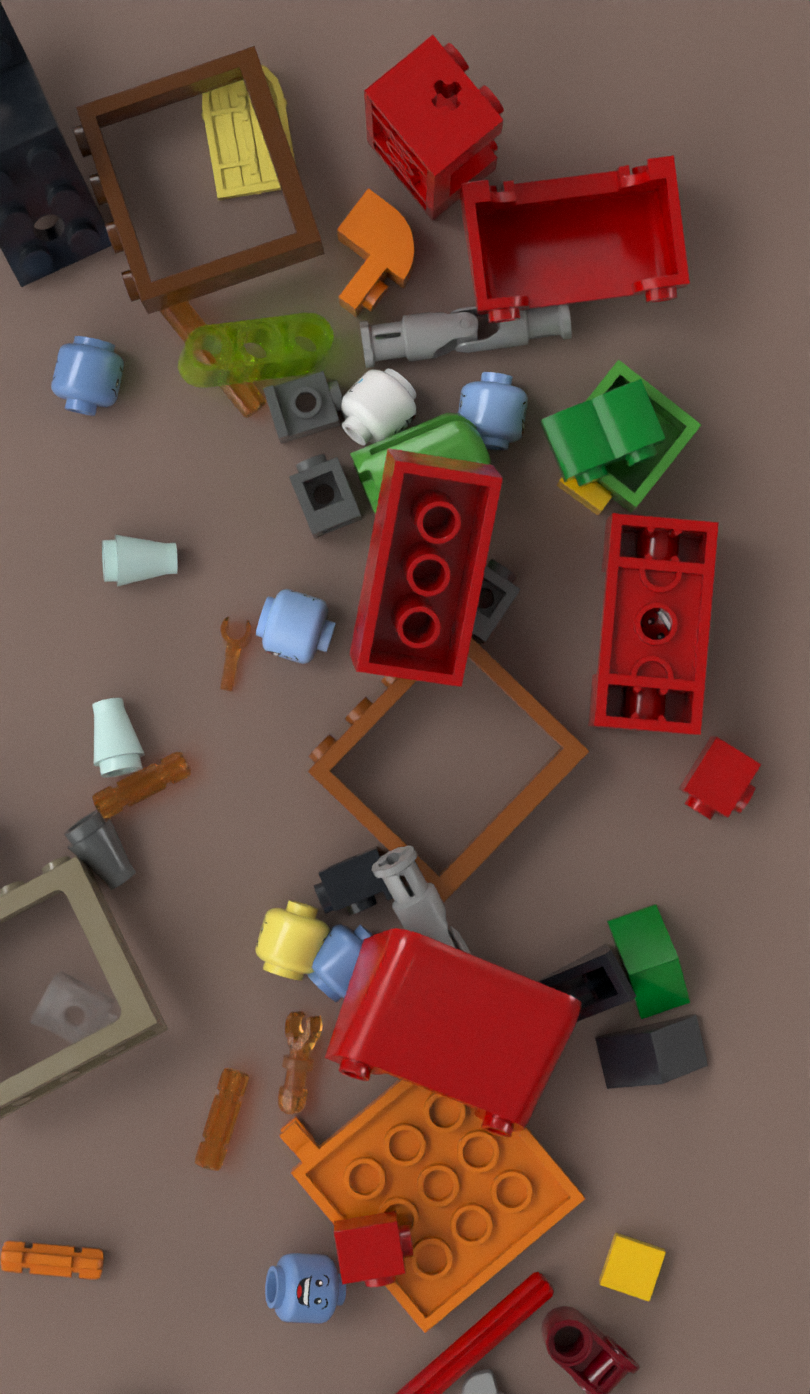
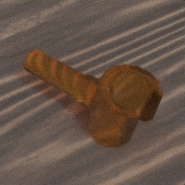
M227 616L220 626L221 637L226 645L220 689L233 691L238 658H240L241 649L245 648L252 639V628L249 620H247L245 635L239 639H232L227 635L230 624V617Z

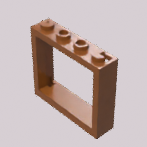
M472 638L468 658L561 748L439 875L417 855L415 862L427 883L434 884L443 902L460 887L589 753V750ZM385 676L380 682L387 689L374 703L365 697L344 718L351 727L338 740L329 734L311 752L308 757L315 764L307 772L389 851H392L398 847L408 845L331 772L333 767L417 681Z

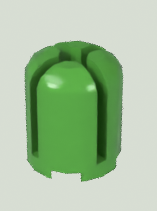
M460 413L442 414L350 453L360 482L375 514L388 448L489 465L491 462L485 443L477 428Z

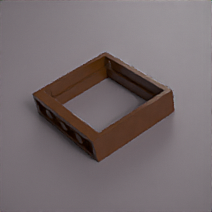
M255 46L76 107L81 125L73 127L77 144L83 158L92 155L98 172L89 175L92 189L99 206L106 203L109 205L114 221L106 223L105 227L115 254L125 252L130 270L121 272L131 302L140 299L148 314L325 254L316 222ZM243 80L296 233L152 281L101 128Z

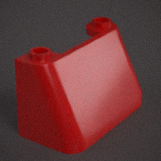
M674 155L649 158L646 160L647 165L632 168L631 175L629 165L619 166L616 171L516 184H514V180L503 181L500 192H497L496 185L489 186V180L462 183L460 202L477 314H488L489 323H503L521 319L520 311L643 294H645L646 303L677 299V289L687 287L690 284Z
M393 928L363 940L325 1058L340 1064L338 1071L353 1079L369 1081L371 1074H389L475 1108V1116L483 1120L482 1129L499 1136L511 1137L513 1132L523 1131L526 1128L576 1026L582 1004L579 1000L566 993L414 931Z

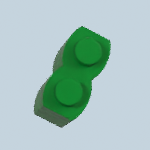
M642 379L613 389L541 420L542 429L564 483L576 479L579 487L608 476L606 466L619 460L626 459L630 467L657 456L658 452L655 446L663 443L666 439Z

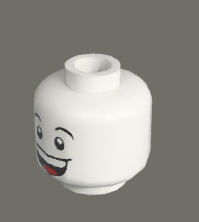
M388 368L384 372L371 369L364 373L343 396L341 412L345 421L342 423V427L350 438L363 446L368 441L374 444L400 433L416 416L414 399L417 394L412 385L393 369Z

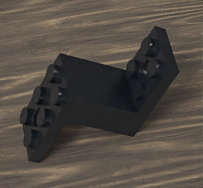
M0 1V248L20 286L24 287L112 245L105 227L106 223L72 156L44 89ZM56 215L59 217L56 224L48 229H37L34 227L35 223L43 216Z

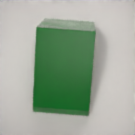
M653 904L607 920L626 978L637 996L634 998L640 1018L644 1019L690 1003L679 957L657 905Z

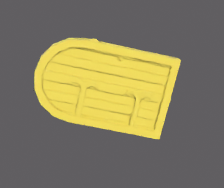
M261 65L294 159L286 112L287 101L284 98L277 77L267 67ZM240 80L202 93V119L205 122L218 201L281 190L244 81Z

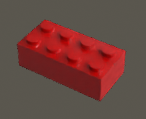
M391 448L387 449L350 649V657L356 672L462 687L503 477L493 465Z

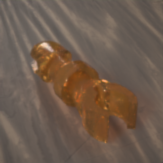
M303 1011L290 1012L285 1022V1035L290 1051L289 1054L283 1056L282 1067L287 1068L285 1083L279 1087L278 1106L285 1114H297L305 1108L308 1090L304 1088L306 1074L312 1071L314 1059L310 1058L309 1055L322 1032L321 1016L306 1018L305 1033L303 1032L301 1027L302 1019L305 1016Z

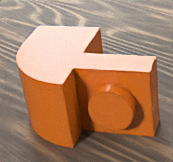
M368 188L337 229L338 240L366 260L339 295L340 306L355 317L359 315L364 307L371 312L378 305L389 288L384 283L387 277L404 289L411 277L414 265V240L407 221L398 210Z

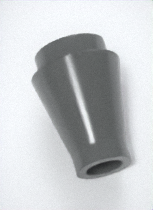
M99 810L86 815L64 833L70 842L67 848L104 880L110 890L119 887L136 873L129 862L111 818L104 819Z

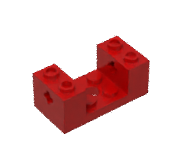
M431 35L364 90L367 142L432 221L460 199L462 183L483 180L496 169L498 157L494 152L498 150V146L494 139L502 133L504 121L500 116L504 112V108L494 93L485 85L478 89L465 74L469 70V66L461 53L451 43H447L443 47L434 35Z
M612 513L607 518L601 571L606 572L598 669L597 673L592 676L588 726L701 735L719 522ZM658 609L668 616L670 630L663 639L653 640L642 632L641 618L646 611Z

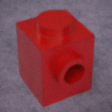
M711 736L678 788L688 795L684 804L709 820L712 819L715 813L726 818L730 816L733 810L740 814L756 790V787L751 785L750 782L761 764L719 737Z
M397 1211L334 1221V1237L342 1285L365 1281L366 1287L386 1286L396 1282V1275L406 1274L404 1258L414 1256L409 1224L399 1226Z

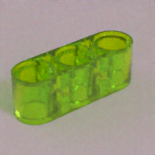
M298 313L204 325L195 328L189 334L178 358V370L181 377L188 384L198 388L306 375L314 372L321 365L334 341V332L330 323L323 316L316 313ZM301 336L310 339L315 344L317 350L306 351L296 343L295 337ZM255 343L260 345L265 350L267 357L256 358L246 351L244 344ZM198 349L206 350L215 357L217 363L212 365L201 363L195 358L193 351Z

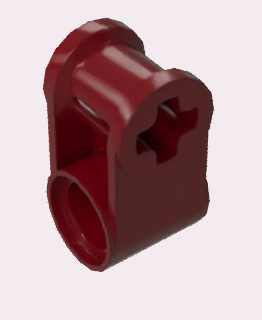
M561 1306L554 1308L547 1313L542 1321L541 1332L548 1354L553 1361L572 1376L574 1381L587 1394H610L629 1372L635 1374L640 1369L638 1363L624 1348L608 1335H604L573 1307ZM573 1326L580 1330L578 1339L571 1345L562 1346L553 1341L556 1332L562 1327Z

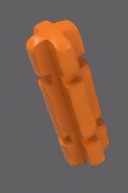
M8 1240L2 1247L0 1264L4 1272L23 1273V1268L30 1269L29 1273L33 1275L72 1278V1273H79V1279L98 1280L103 1272L104 1253L100 1248L82 1247V1252H75V1246L34 1242L31 1248L26 1247V1242Z

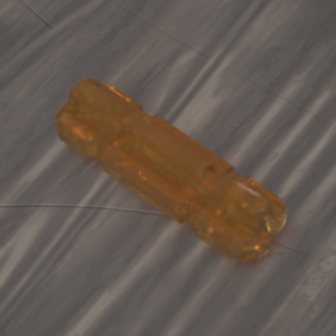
M174 752L160 759L161 764L157 766L155 763L116 782L117 787L112 788L108 786L92 796L94 806L104 818L112 817L123 811V806L128 805L131 807L166 789L167 783L172 782V784H175L189 777L191 774L190 766L181 752Z
M225 1068L221 1073L217 1086L220 1092L219 1095L215 1094L202 1134L205 1140L200 1142L195 1157V1164L204 1169L219 1171L223 1165L227 1152L224 1146L230 1142L242 1104L239 1101V1097L244 1096L249 1081L248 1074L240 1070Z

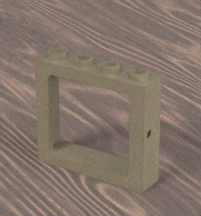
M69 856L55 859L42 868V875L27 883L17 881L1 888L0 924L60 892L65 893L121 1008V1015L112 1024L1 1082L0 1119L169 1030L92 870L77 856L72 859Z

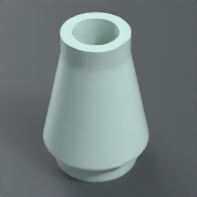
M115 535V540H102L104 582L117 581V586H122L166 574H177L178 558L176 543H161Z
M110 698L92 704L94 712V766L100 767L101 777L123 776L141 770L140 758L145 753L126 713L123 699Z

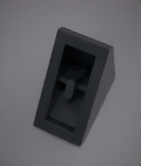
M606 944L538 981L566 993L581 1002L582 1006L577 1022L629 1002L637 997L612 950Z
M696 1014L595 1037L607 1089L664 1084L708 1066Z

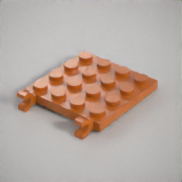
M399 1079L320 1146L297 1116L280 1129L281 1133L279 1136L301 1160L291 1169V1174L333 1224L337 1220L397 1211L399 1226L409 1224L414 1256L404 1258L406 1274L396 1275V1282L386 1285V1288L422 1331L426 1333L584 1201L585 1197L527 1126L523 1131L513 1132L511 1137L490 1133L481 1128L483 1120L475 1116V1108Z

